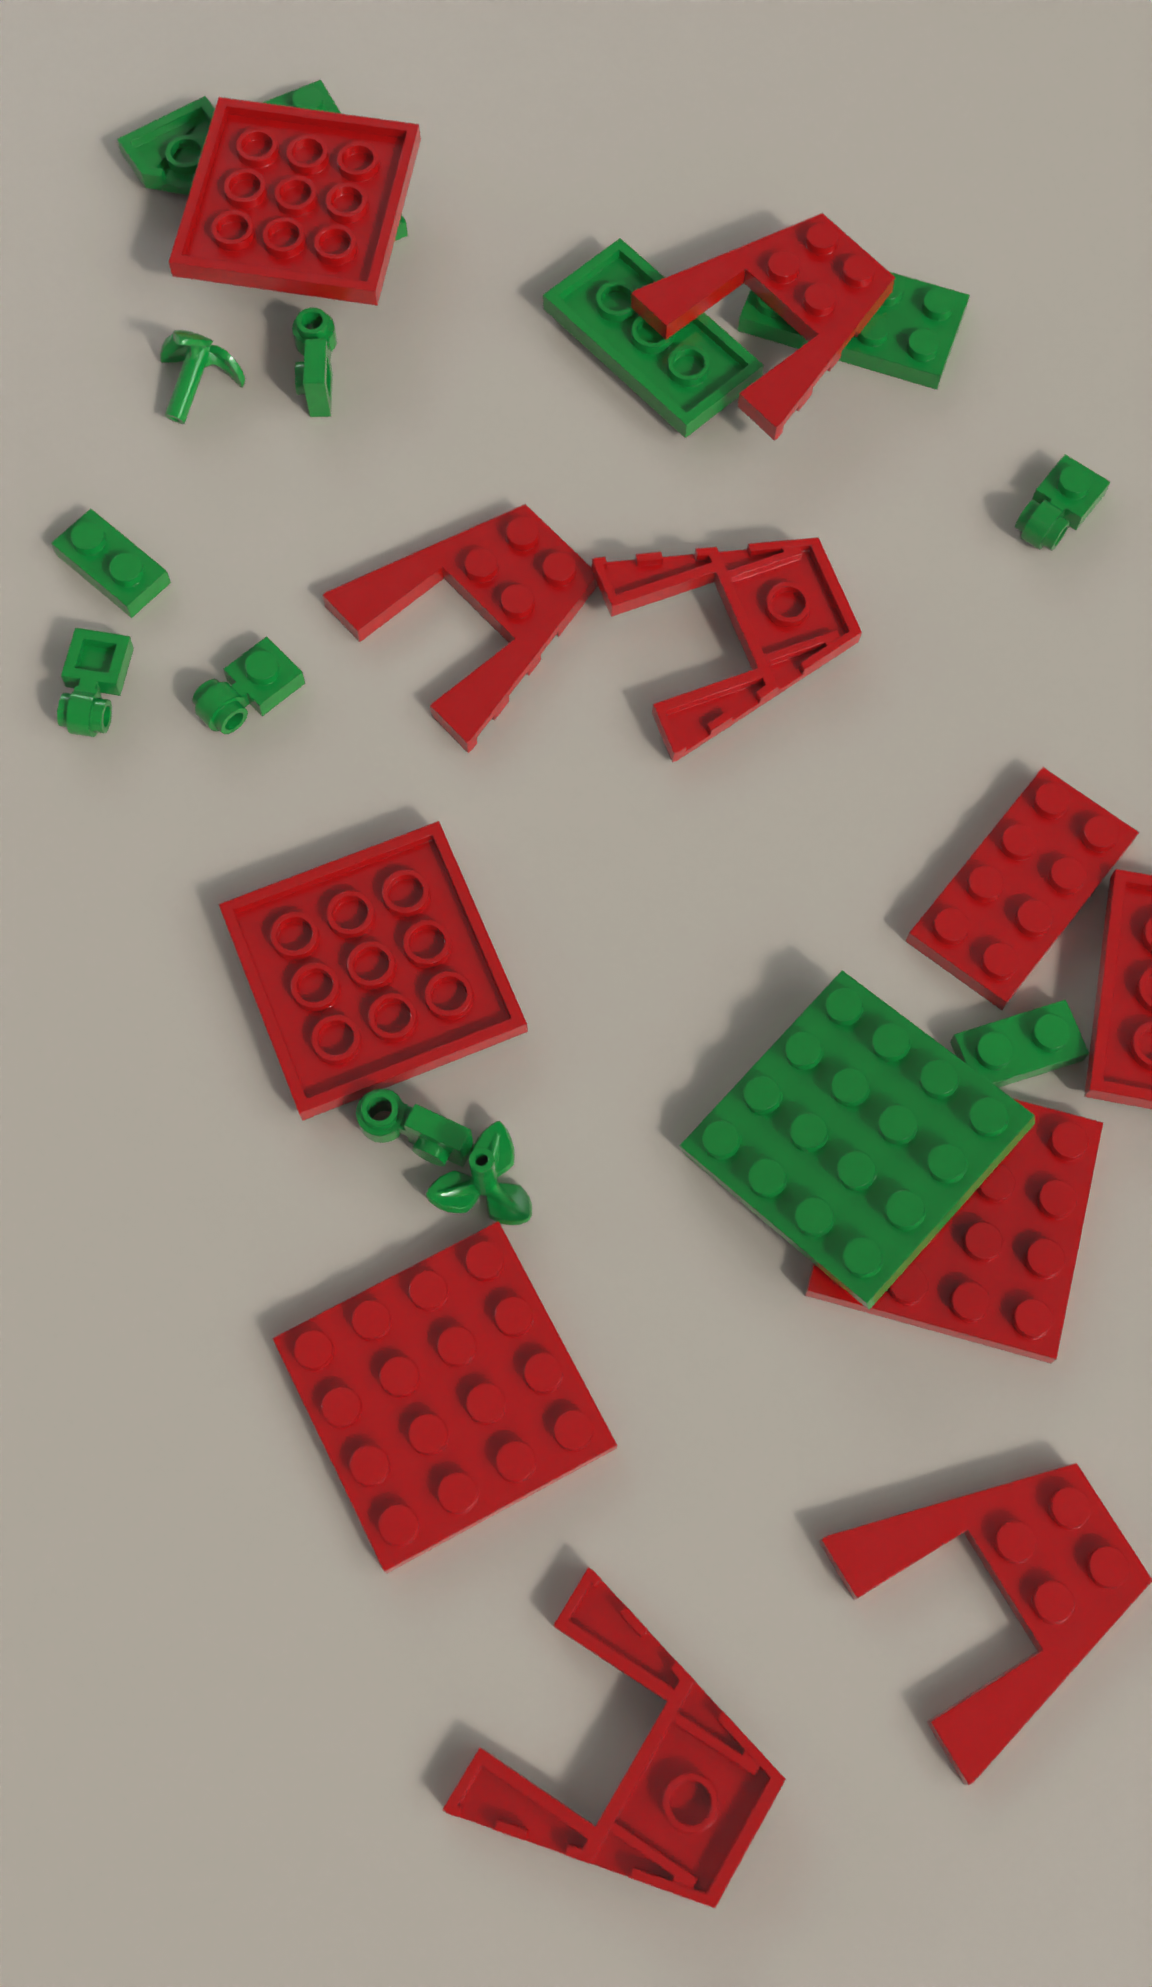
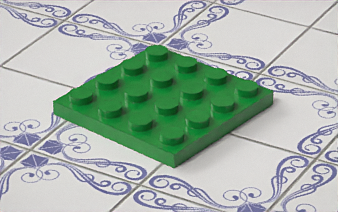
M841 970L679 1146L683 1154L870 1310L1034 1126L1035 1115Z

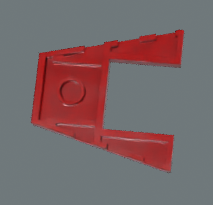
M821 213L641 287L631 293V308L666 340L744 283L808 341L805 345L739 393L738 408L775 441L782 434L784 424L795 410L799 412L810 398L813 387L826 371L830 372L841 358V352L853 336L857 337L891 294L895 276L827 216Z
M526 504L331 589L322 595L325 607L361 642L437 583L445 579L509 643L430 704L431 716L467 753L476 746L477 737L491 719L495 721L509 703V695L526 674L529 676L539 664L542 652L555 635L559 637L598 587L591 567Z
M819 537L750 543L747 549L719 552L717 547L695 548V554L662 557V552L636 554L635 559L607 562L606 557L592 559L591 570L611 617L714 582L751 665V671L653 704L652 715L672 762L678 761L857 644L862 634Z
M1077 1463L827 1535L819 1540L823 1550L853 1600L964 1533L1035 1646L1037 1652L927 1721V1724L965 1785H970L976 1781L1152 1582L1151 1576Z
M588 1567L553 1627L667 1702L599 1821L594 1825L481 1747L442 1810L455 1817L466 1819L503 1834L531 1842L582 1862L593 1864L627 1876L630 1879L716 1908L786 1779L695 1682L678 1661L659 1643L631 1610L612 1592L596 1572Z

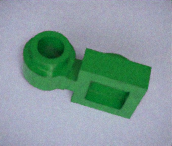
M315 307L306 308L297 315L292 325L296 349L304 356V362H295L297 395L306 396L310 417H331L333 379L331 353L337 344L335 326L332 318L323 310Z
M1064 454L1037 487L1032 500L1019 516L1015 528L1022 532L1021 539L1039 550L1045 546L1053 551L1066 534L1069 526L1074 530L1080 527L1106 494L1110 481Z
M75 627L61 673L65 687L74 688V691L72 693L64 692L59 699L57 707L58 725L67 727L70 734L95 737L97 732L107 733L112 718V703L108 699H102L101 693L121 696L134 651L130 636Z
M266 636L223 669L228 682H219L217 679H210L204 682L195 691L192 702L195 705L196 715L212 731L230 734L240 728L248 716L246 706L250 704L261 716H264L305 684L304 675Z
M375 1089L366 1093L360 1099L356 1108V1118L359 1127L368 1139L374 1142L386 1143L395 1140L403 1134L407 1136L409 1143L414 1144L412 1151L432 1164L443 1167L448 1160L464 1167L474 1144L471 1129L417 1104L412 1108L403 1103L400 1096L391 1090ZM381 1111L391 1113L384 1120L377 1121L373 1119Z

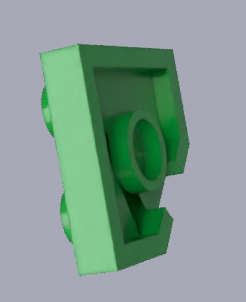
M206 96L117 139L122 156L145 188L189 196L215 108Z

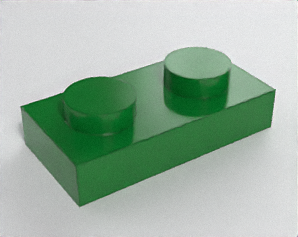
M91 508L51 543L56 555L131 618L171 583L167 570Z
M1066 999L956 1033L950 1041L953 1051L958 1058L998 1088L1082 1062L1089 1055V1051Z

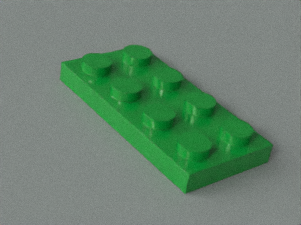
M619 238L544 293L543 309L684 438H687L736 400L740 392L762 377L764 365L705 312L665 340L631 308V293L665 277Z
M890 272L895 276L891 294L857 337L853 336L841 352V358L838 361L937 390L965 314L970 295ZM750 289L739 316V332L797 349L808 342Z

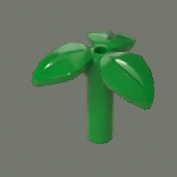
M173 330V334L164 340L160 352L162 363L184 361L165 412L166 418L179 424H185L206 367L210 365L219 366L241 388L245 384L243 370L228 351L217 345H211L213 340L192 331Z
M496 1121L487 1127L474 1143L469 1155L472 1176L455 1170L445 1173L429 1186L425 1195L431 1204L449 1213H467L476 1204L480 1195L486 1196L489 1218L495 1222L499 1221L500 1224L520 1225L528 1222L532 1216L531 1199L521 1185L498 1183L497 1178L506 1173L514 1165L515 1160L512 1138L501 1121Z

